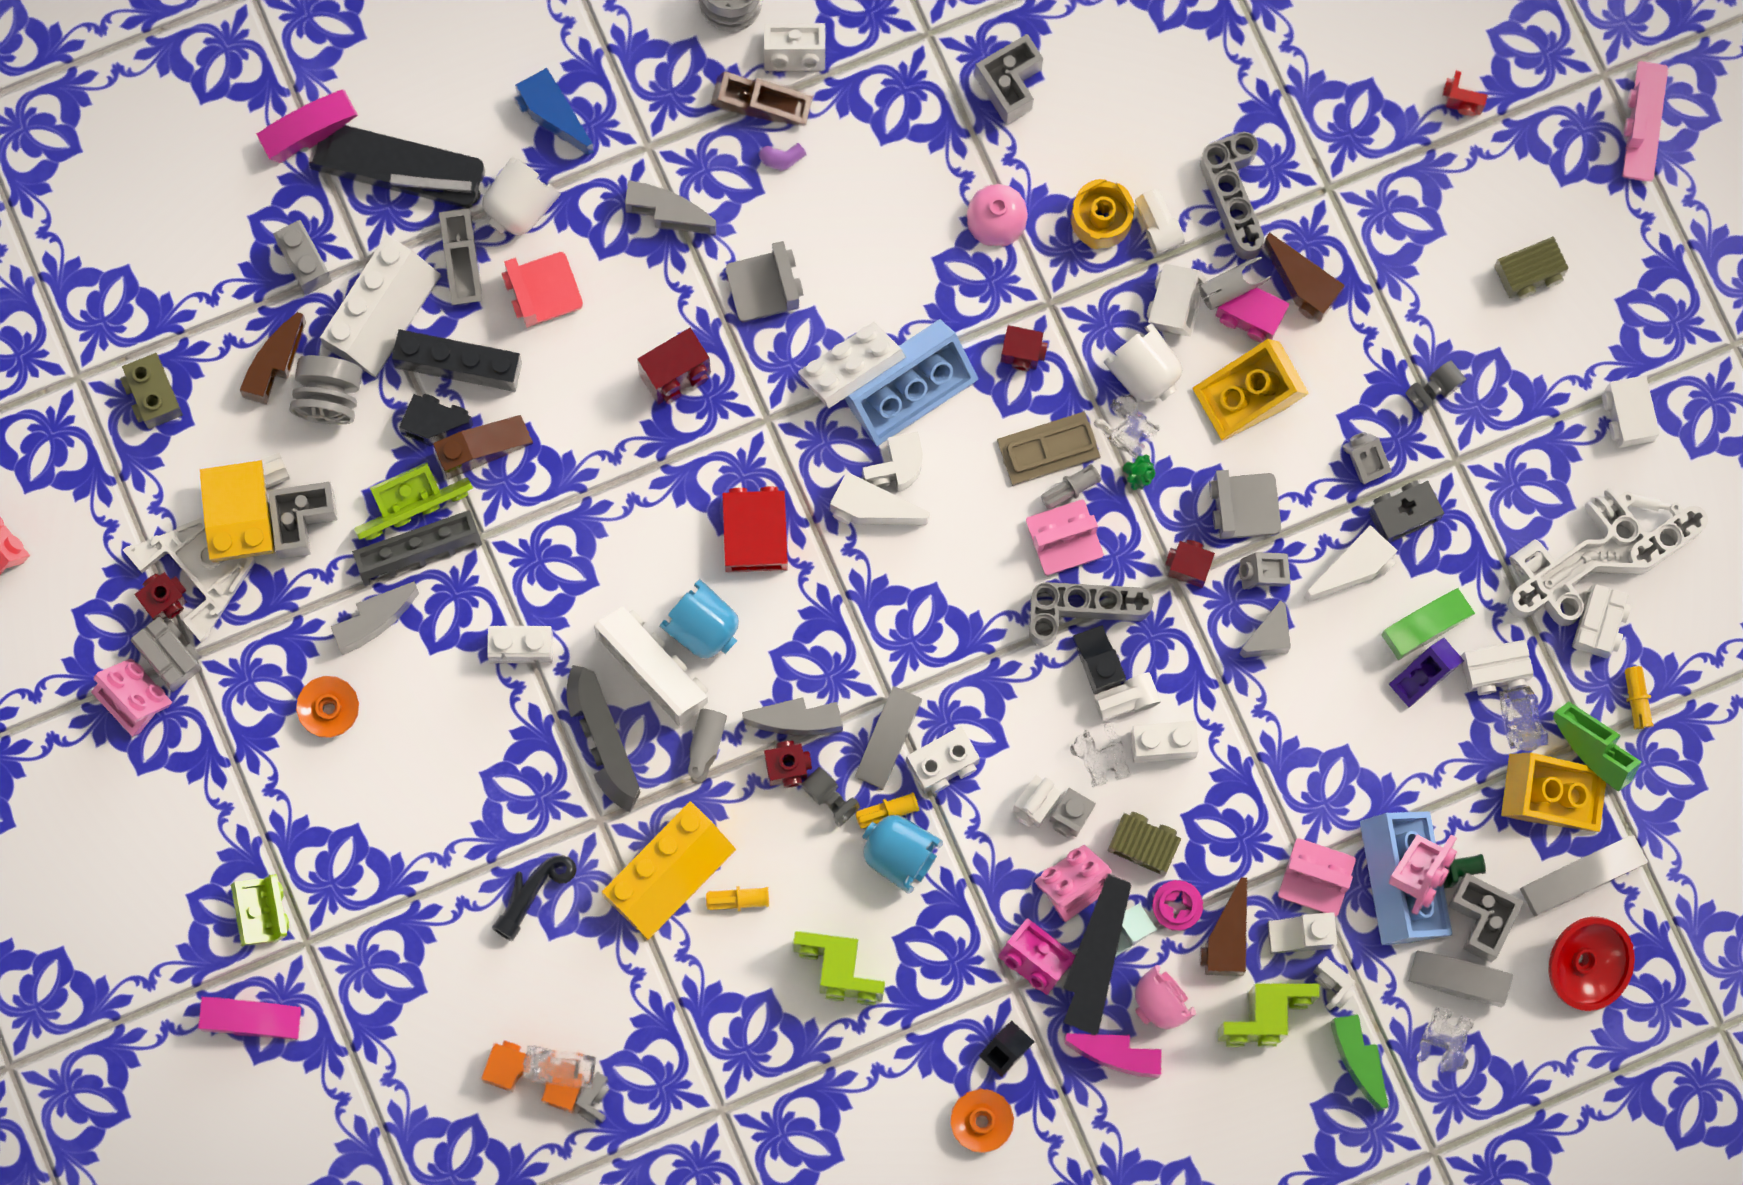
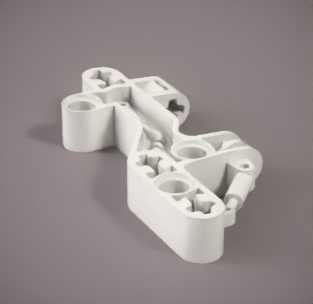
M1606 489L1604 497L1599 495L1595 498V503L1587 502L1585 504L1588 515L1603 535L1602 540H1585L1555 561L1546 548L1538 540L1534 539L1509 557L1510 563L1524 582L1513 592L1508 600L1510 613L1517 618H1527L1544 607L1557 624L1561 626L1574 624L1583 613L1584 603L1572 586L1591 573L1644 574L1698 537L1708 524L1706 511L1698 506H1689L1683 510L1677 502L1671 505L1660 503V499L1635 495L1629 491L1617 496L1613 490ZM1632 506L1658 511L1659 509L1669 510L1674 517L1654 531L1646 532L1628 510V507ZM1615 512L1618 518L1610 524L1607 519H1612L1615 516ZM1694 519L1696 521V525L1689 526L1684 532L1680 529L1687 520ZM1616 527H1626L1630 532V538H1621L1616 532ZM1660 534L1670 535L1673 539V546L1664 545L1660 540ZM1650 548L1653 551L1646 560L1639 561L1636 558L1638 554L1642 555ZM1534 592L1535 597L1532 598L1528 605L1523 604L1521 606L1518 603L1520 598L1523 600ZM1560 604H1570L1573 606L1575 614L1573 616L1565 615L1560 609Z

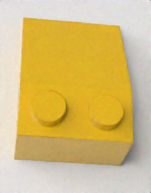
M1266 339L1192 388L1222 441L1287 409L1309 394L1281 343L1271 339Z
M262 460L199 469L209 560L219 562L276 553Z
M1531 752L1509 754L1501 816L1533 823L1600 832L1606 782L1587 765Z

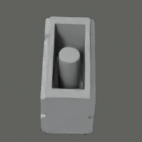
M301 220L273 234L304 295L332 281Z
M157 617L146 628L131 638V642L173 692L201 671L202 667L197 661L202 657L190 643L187 646L181 643L178 637L182 633L171 620L165 623L161 617Z

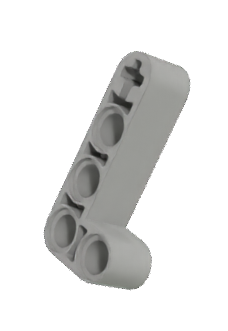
M1240 132L1208 144L1203 150L1200 167L1235 253L1242 259L1250 260L1257 257L1264 242V235L1237 170L1247 167L1254 161L1258 149V141L1253 134ZM1246 145L1251 152L1245 155L1240 154L1236 150V146ZM1217 155L1222 159V163L1218 165L1211 164L1207 157ZM1222 182L1230 183L1234 190L1223 192L1219 188V184ZM1236 209L1244 213L1245 218L1236 220L1230 215V212ZM1245 234L1249 242L1255 241L1254 246L1251 247L1249 243L1243 244Z
M1040 583L1033 589L1030 600L1029 637L1038 646L1043 647L1052 644L1056 639L1059 617L1142 621L1149 616L1152 610L1153 596L1148 590L1140 587ZM1041 593H1048L1052 596L1053 603L1047 606L1041 605L1037 601V596ZM1080 595L1084 599L1085 604L1081 607H1073L1068 602L1069 596ZM1104 596L1114 599L1116 606L1112 609H1104L1100 605L1099 599ZM1122 597L1126 598L1124 604H1126L1124 610H1120L1122 604ZM1135 599H1141L1142 610H1136ZM1040 623L1048 624L1052 629V633L1048 636H1040L1037 634L1035 627Z

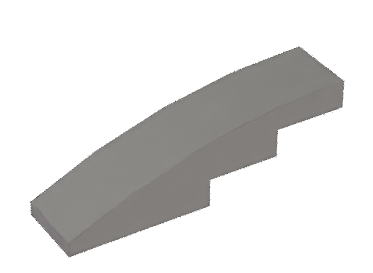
M1633 834L1521 887L1520 890L1535 917L1647 864L1648 861Z

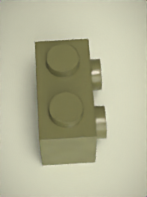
M157 353L122 366L125 376L121 377L120 380L126 394L133 393L137 404L132 405V409L138 423L144 421L148 429L183 416Z

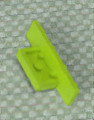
M427 462L370 487L382 516L357 526L354 530L359 540L363 538L366 540L374 539L383 533V529L392 525L394 527L403 526L412 520V516L420 512L424 515L439 509L440 503L449 499L455 502L465 498L468 495L467 491L473 489V486L468 478H464L439 490Z

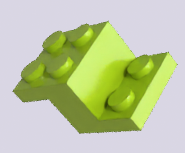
M795 931L793 952H799L800 958L817 960L818 955L824 956L820 993L826 995L825 999L844 1001L845 997L857 998L858 1004L875 1006L876 1001L883 1002L885 981L854 977L858 939Z
M1255 983L1249 991V1022H1223L1218 1028V1042H1226V1047H1245V1043L1258 1042V1047H1277V1044L1282 1042L1288 1035V1004L1289 1009H1308V1006L1319 998V984Z

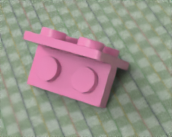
M1078 500L1026 518V524L1046 576L1101 559L1104 555L1096 534L1098 525L1095 516H1090L1084 500Z
M128 659L102 670L94 676L97 685L91 693L132 737L140 734L157 712L168 708L172 704L164 690L156 685L144 672L142 666L133 659Z
M1417 835L1391 875L1390 885L1417 898L1411 913L1418 915L1423 906L1428 908L1437 892L1434 888L1436 889L1437 886L1442 887L1450 871L1445 867H1450L1457 854V851L1453 849L1456 837L1451 835L1442 848Z
M1297 838L1278 897L1322 913L1334 912L1336 917L1340 912L1345 893L1350 887L1353 878L1351 874L1356 858Z
M1082 845L1080 848L1069 852L1067 857L1055 866L1047 868L1035 880V883L1047 895L1060 918L1067 922L1099 898L1106 877L1112 871L1086 845Z

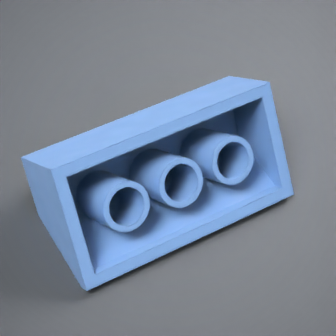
M939 319L899 346L906 357L905 359L844 398L850 410L876 446H879L888 440V437L894 436L979 380L956 333L942 320Z
M1430 811L1385 813L1361 820L1362 838L1382 945L1405 944L1451 936L1452 929L1444 885L1442 887L1437 886L1436 889L1434 888L1437 892L1428 908L1423 906L1418 915H1415L1411 911L1417 898L1389 884L1391 875L1417 835L1436 844Z

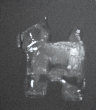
M1132 395L1119 396L1116 400H1112L1113 404L1110 405V408L1118 417L1123 418L1124 421L1115 429H1112L1107 421L1097 418L1094 421V426L1099 428L1116 448L1128 452L1130 456L1136 459L1143 453L1146 447L1144 444L1139 443V437L1142 436L1151 443L1161 430V426L1152 424L1143 413L1139 412L1138 400Z
M1112 722L1106 723L1104 727L1105 735L1109 739L1110 744L1096 749L1095 740L1088 730H1084L1082 734L1076 736L1073 744L1070 746L1071 754L1084 761V765L1092 779V789L1105 785L1108 782L1106 771H1114L1116 781L1131 775L1129 766L1126 764V751L1121 738L1114 730Z
M1436 1007L1432 1014L1431 1022L1426 1026L1422 1035L1420 1052L1416 1055V1060L1422 1063L1426 1061L1430 1055V1047L1435 1046L1446 1050L1441 1059V1073L1445 1071L1455 1073L1466 1069L1469 1060L1465 1056L1464 1048L1467 1043L1468 1032L1473 1028L1474 1021L1460 1016L1457 1024L1453 1026L1447 1022V1019L1454 1012L1444 1007Z

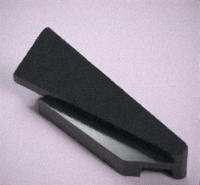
M1110 874L1106 877L1063 986L1064 989L1074 992L1063 1023L1093 1035L1099 1033L1131 890L1130 882Z

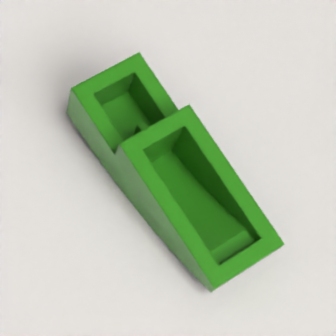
M1456 588L1391 625L1381 635L1399 661L1467 620L1475 612L1459 588Z
M1569 701L1555 711L1553 718L1561 733L1576 754L1595 774L1618 792L1632 782L1642 762L1616 745L1621 736L1620 734Z
M1359 1014L1334 1018L1330 1022L1334 1040L1352 1080L1378 1111L1387 1109L1388 1101L1377 1044L1364 1046Z

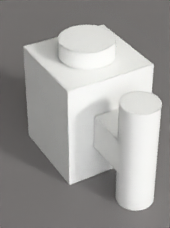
M1035 775L1014 805L1013 811L1017 813L1015 817L1028 827H1031L1033 824L1039 828L1060 799L1062 792L1054 787L1055 784L1046 777L1042 779Z

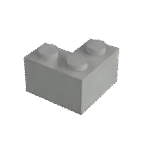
M1028 34L975 64V78L1006 125L1032 111L1034 98L1023 81L1042 70L1044 58Z
M331 482L268 490L275 551L279 559L311 555L307 524L338 520L335 494Z
M1466 873L1461 878L1448 907L1476 920L1463 949L1492 963L1498 957L1524 901Z

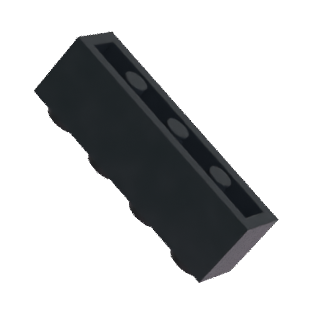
M398 329L392 355L394 367L397 369L516 392L522 365L520 353L401 329Z

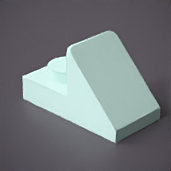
M1140 903L1125 912L1116 957L1157 930Z

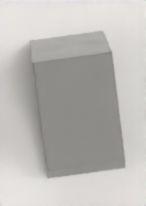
M1281 600L1242 647L1239 653L1242 657L1277 655L1289 652L1291 643L1285 603Z

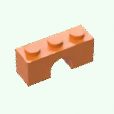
M503 1040L502 1045L494 1043L481 1078L484 1083L513 1093L517 1081L523 1075L535 1073L543 1077L546 1084L542 1102L566 1112L574 1113L576 1101L586 1080L585 1074L580 1073L581 1067L565 1061L562 1066L550 1062L552 1057L537 1051H533L532 1056L520 1052L521 1046Z

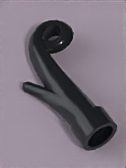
M565 855L553 856L540 864L524 885L523 874L518 871L515 875L514 888L503 915H499L492 929L505 939L513 941L521 930L520 925L548 876L557 883L571 881L576 874L575 862ZM566 867L565 873H556V868Z

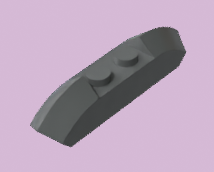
M572 665L567 682V704L571 717L584 715V719L579 720L586 738L590 736L593 738L596 747L590 750L596 766L603 765L604 767L595 773L594 777L601 790L612 802L622 809L631 812L641 793L640 787L596 674L587 668Z

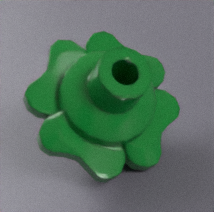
M1147 454L1144 456L1139 455L1134 463L1128 461L1123 466V472L1128 474L1127 482L1131 484V489L1134 491L1137 489L1142 490L1144 486L1150 485L1156 474L1154 464L1150 461V456Z

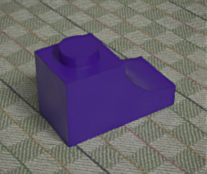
M1443 637L1425 650L1392 680L1389 686L1409 708L1451 674L1464 660Z

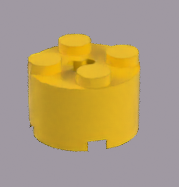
M1096 179L1085 184L1078 191L1072 207L1071 225L1073 231L1083 243L1092 249L1109 248L1120 243L1129 233L1134 216V201L1129 191L1123 185L1117 182L1106 181L1107 179ZM1100 210V212H1101L1102 214L1108 213V216H1107V217H1103L1102 215L1098 216V215H1097V211Z

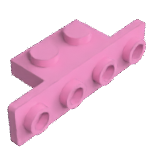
M1642 61L1637 64L1634 89H1631L1629 92L1627 104L1631 108L1630 118L1626 119L1624 126V136H1628L1622 174L1624 178L1651 182L1654 178L1668 66Z

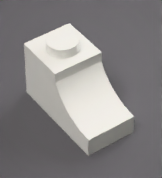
M1334 912L1307 914L1267 922L1270 954L1333 949L1337 945Z

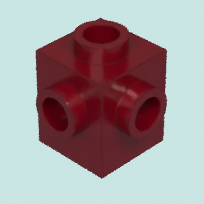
M165 572L161 575L154 574L143 583L144 587L134 594L153 620L157 617H161L163 620L166 618L172 619L183 611V605L187 603L182 595L187 590L176 576L170 579Z
M792 740L783 741L775 744L776 748L764 750L770 786L783 784L784 788L799 786L802 784V780L807 778V770L812 769L809 751L803 752L801 743L794 745ZM792 762L794 765L787 767L784 764Z

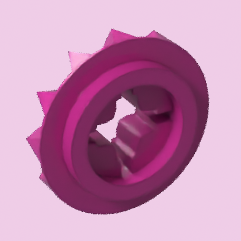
M1174 880L1165 883L1157 890L1153 898V914L1161 925L1171 931H1185L1198 922L1203 912L1201 894L1192 884L1185 881ZM1179 893H1181L1182 904L1191 910H1181L1176 918H1173V908L1164 902H1175Z

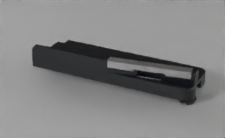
M344 125L319 142L313 161L309 162L311 170L462 208L473 207L472 204L479 201L481 194L478 189L485 175L484 163L479 158ZM422 188L443 190L444 192L422 190Z

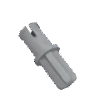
M1090 464L1070 477H1063L1061 484L1041 495L1042 502L1047 509H1051L1070 497L1076 499L1079 497V493L1101 482V477L1097 469Z

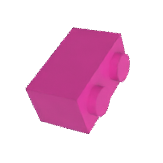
M1255 288L1219 306L1215 316L1220 318L1219 321L1223 325L1232 329L1238 327L1248 332L1247 335L1251 339L1262 343L1266 339H1273L1287 312L1289 303L1259 288Z

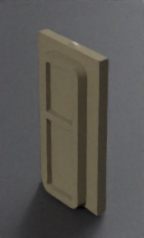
M1085 411L997 439L1003 457V464L1006 466L1012 486L1100 459L1094 433Z

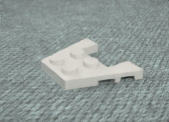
M204 517L181 525L177 529L163 535L153 536L150 540L135 546L130 545L123 549L124 553L141 573L145 572L164 555L169 554L202 592L206 600L182 619L201 643L205 641L255 563L253 557L219 562L209 560Z

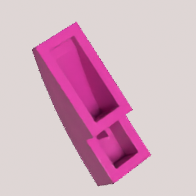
M342 89L287 114L256 135L268 158L282 163L304 147L311 149L356 118L358 114L346 91Z
M201 997L198 1029L203 1032L299 1040L302 1008L265 1002Z
M1066 1033L1064 1037V1044L1099 1065L1135 1076L1159 1078L1161 1076L1162 1049L1130 1048V1036Z

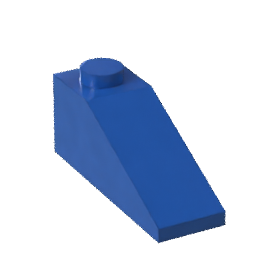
M548 68L515 85L517 96L514 97V100L522 113L527 111L533 121L588 156L594 153L590 138Z

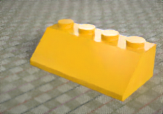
M690 801L602 891L603 898L649 940L736 851V848L716 825Z

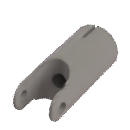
M1262 257L1250 259L1199 285L1202 299L1216 292L1203 300L1206 306L1213 310L1268 281L1271 276L1255 284H1249L1243 279V269Z
M704 708L700 709L690 746L691 760L688 768L689 775L694 781L700 783L706 780L709 768L717 756L727 715L721 712Z

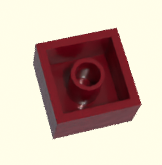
M691 327L637 358L639 375L658 405L664 401L666 404L677 400L682 395L681 391L690 386L693 388L699 387L709 379L708 375L711 374L710 358Z

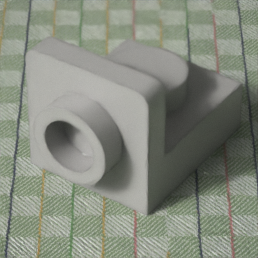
M1363 432L1352 436L1349 439L1350 442L1343 445L1344 451L1350 454L1361 483L1366 484L1392 472L1378 437Z
M1255 552L1242 558L1239 567L1242 588L1251 589L1256 586L1285 587L1291 584L1288 554Z
M1068 788L1049 822L1054 824L1052 828L1061 835L1069 837L1072 834L1077 837L1096 803Z
M598 1071L576 1101V1106L581 1108L578 1114L594 1124L596 1119L601 1123L606 1119V1116L592 1107V1104L594 1102L600 1104L610 1090L606 1086L609 1081L608 1078Z

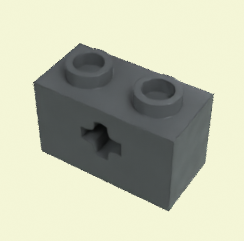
M1418 480L1403 486L1401 493L1394 496L1387 493L1373 501L1374 505H1372L1369 511L1370 517L1378 533L1389 543L1438 522L1443 517L1444 511L1429 481L1419 484ZM1401 505L1405 509L1411 508L1409 515L1406 512H1399Z

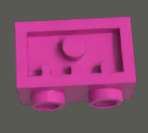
M1028 918L1008 940L998 955L1008 968L1015 970L1028 980L1035 989L1042 991L1046 995L1052 991L1056 983L1073 964L1076 956Z

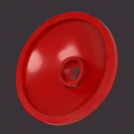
M1586 917L1572 923L1557 938L1550 953L1548 973L1555 994L1565 1004L1583 1011L1602 1009L1613 1003L1625 991L1633 974L1635 954L1632 941L1619 924L1604 917ZM1581 955H1583V958L1579 963V958Z

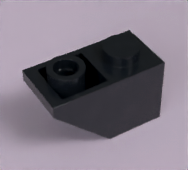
M413 394L399 429L403 436L432 446L434 442L471 429L473 421L471 416L468 415L469 412L462 407L451 405V408L439 404L440 400L429 394H423L422 397Z

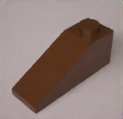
M1269 233L1263 246L1295 305L1299 307L1300 313L1308 319L1313 320L1315 318L1321 322L1342 294L1345 285L1275 235Z
M518 415L458 432L434 442L433 446L448 480L533 444V441L522 416Z
M1247 877L1240 878L1205 947H1200L1199 963L1200 966H1205V975L1243 976L1246 973Z

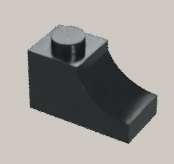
M1103 625L1073 635L1075 646L1094 695L1124 684L1126 680L1116 650L1113 649L1108 640Z

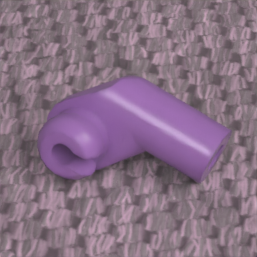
M796 143L786 152L771 146H765L759 152V157L765 166L782 171L790 168L807 155L799 143Z

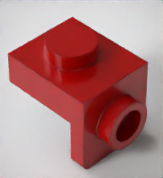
M1455 70L1452 79L1447 78L1442 95L1447 96L1445 107L1456 109L1465 116L1481 115L1488 95L1458 88L1462 71Z

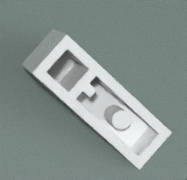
M846 472L830 503V511L834 513L833 517L845 524H849L851 521L857 525H927L930 520V512L849 472Z
M1369 526L1307 590L1304 599L1309 602L1372 580L1379 572L1384 576L1395 565L1396 562L1393 558L1398 550L1373 527Z

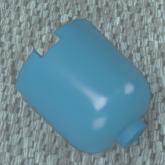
M699 579L694 584L698 590L695 593L692 590L689 593L687 592L668 614L672 619L670 623L663 620L659 627L699 658H712L720 651L726 655L738 641L733 637L739 626L738 616L727 603Z
M889 815L878 824L872 822L862 837L867 840L863 848L866 863L908 894L914 890V887L911 886L912 882L915 879L921 882L936 860L937 856L932 853L935 846L940 848L943 845V840L899 815Z

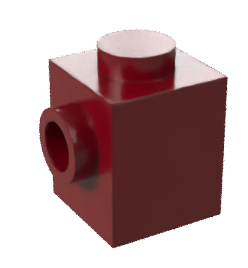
M1007 325L1000 362L1012 364V368L1020 371H1030V368L1037 369L1038 360H1045L1048 343L1042 342L1044 332Z
M1186 540V543L1179 541L1177 549L1170 548L1165 565L1170 567L1167 576L1203 588L1215 553L1203 549L1204 545L1193 540Z

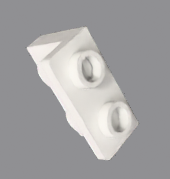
M764 23L765 71H824L825 23Z
M1327 957L1313 971L1317 975L1315 981L1328 992L1332 989L1337 992L1325 1006L1330 1011L1335 1006L1341 1009L1355 993L1351 986L1356 981Z

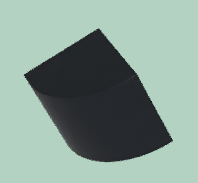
M1011 1020L991 1040L979 1057L1003 1077L1035 1041Z

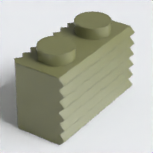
M1554 236L1499 258L1494 265L1509 299L1518 296L1519 299H1524L1534 294L1536 287L1545 284L1547 288L1553 287L1564 280L1563 276H1565L1569 269Z
M1131 812L1130 815L1123 813L1107 851L1165 876L1182 838L1176 836L1177 831L1169 826L1160 824L1159 828L1148 824V818L1139 813Z

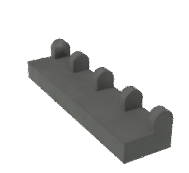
M468 510L352 551L363 584L368 586L370 585V579L389 572L391 577L397 575L396 569L419 562L420 566L427 565L425 561L427 558L447 551L452 556L456 554L455 548L472 542L478 547L482 545L471 511Z

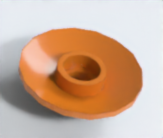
M322 676L313 679L303 687L297 698L296 711L300 723L308 732L318 737L332 738L344 734L353 726L358 717L359 701L355 690L348 682L334 676ZM333 704L335 707L334 711L331 714L324 713L323 708L325 705Z
M977 1089L967 1092L958 1099L952 1109L950 1124L953 1135L962 1146L973 1152L986 1153L997 1150L1007 1142L1013 1131L1014 1116L1011 1106L1003 1096L993 1090ZM977 1117H986L988 1120L987 1126L984 1128L978 1127L976 1125Z

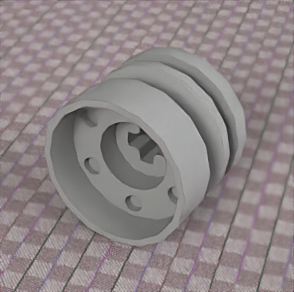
M699 0L701 13L708 23L718 29L727 31L741 30L752 24L759 16L763 0Z
M301 356L298 358L295 380L306 387L295 388L292 391V396L296 400L291 401L290 412L300 418L321 424H351L355 419V412L352 409L357 407V400L348 395V393L359 391L362 368L349 361L334 357Z

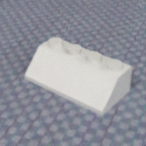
M386 235L320 336L323 347L341 358L360 366L362 370L376 378L394 350L398 329H408L440 279L441 274L414 251Z
M622 606L594 624L596 638L680 728L708 703V697L705 695L708 689L698 678L690 679L684 672L687 669L685 664L676 655L670 657L663 650L666 646L656 633L653 632L651 635L647 633L642 627L645 622L634 610L628 612Z

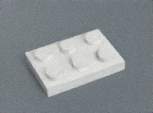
M873 322L861 328L844 342L834 346L832 350L818 359L811 361L798 373L802 381L830 408L906 357L902 349Z

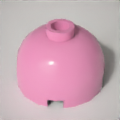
M1002 184L987 185L977 191L969 202L967 210L968 229L974 238L984 245L1008 246L1018 240L1025 231L1028 218L1026 203L1019 192L1010 186Z
M1156 965L1139 980L1135 988V999L1139 1005L1135 1011L1146 1025L1152 1022L1161 1029L1177 1028L1196 1015L1193 1006L1187 1009L1184 1002L1188 1000V997L1169 973L1165 971L1163 974H1160L1161 967Z

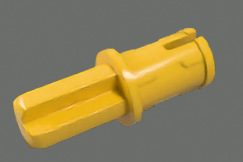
M1642 666L1629 667L1625 669L1629 698L1626 701L1630 702L1634 723L1633 728L1636 730L1644 729V727H1653L1648 700L1651 699V695L1647 694Z
M912 792L889 801L885 798L882 800L883 803L858 810L856 812V820L859 827L864 829L872 822L878 824L889 815L904 816L918 812L919 806L915 794Z
M736 886V890L708 891L706 893V906L708 910L738 908V912L741 911V908L769 907L768 887L740 889L739 886Z

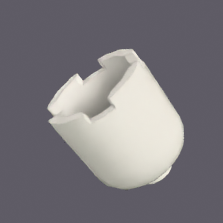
M512 156L486 191L482 205L484 211L491 218L487 223L496 231L502 234L507 230L512 234L521 235L534 227L561 194L550 183L547 186L537 179L539 176L537 172Z
M1151 323L1145 328L1148 332L1147 335L1143 337L1141 333L1136 334L1115 351L1118 358L1113 361L1111 357H1108L1104 361V364L1128 392L1141 402H1151L1158 397L1162 401L1166 400L1177 391L1174 384H1176L1182 374V365L1179 359Z

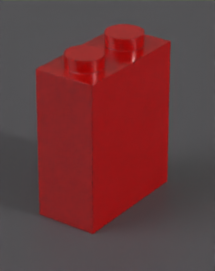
M767 486L760 488V491L748 492L747 488L738 487L729 489L728 493H723L725 571L788 570L785 490L779 491L778 487Z

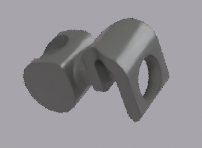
M1450 360L1430 376L1429 379L1431 381L1424 388L1416 382L1409 387L1405 394L1419 412L1424 415L1438 395L1441 394L1444 398L1448 397L1464 384L1467 379L1453 361Z
M818 767L801 784L806 793L818 805L822 803L828 805V808L834 814L833 817L838 827H841L860 809V805L855 798H850L847 802L842 799V796L836 792L839 788L838 784L821 767Z

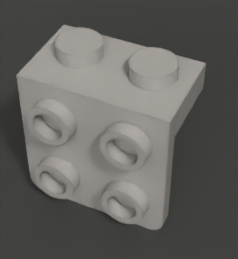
M784 241L773 243L772 253L727 264L726 274L740 321L747 322L799 309V297L804 296L800 278L794 279L791 268L796 267L792 249L786 250Z
M1229 470L1216 471L1213 480L1209 481L1210 498L1215 499L1217 511H1213L1214 529H1219L1220 540L1275 535L1281 531L1277 485L1274 474L1263 473L1229 477Z

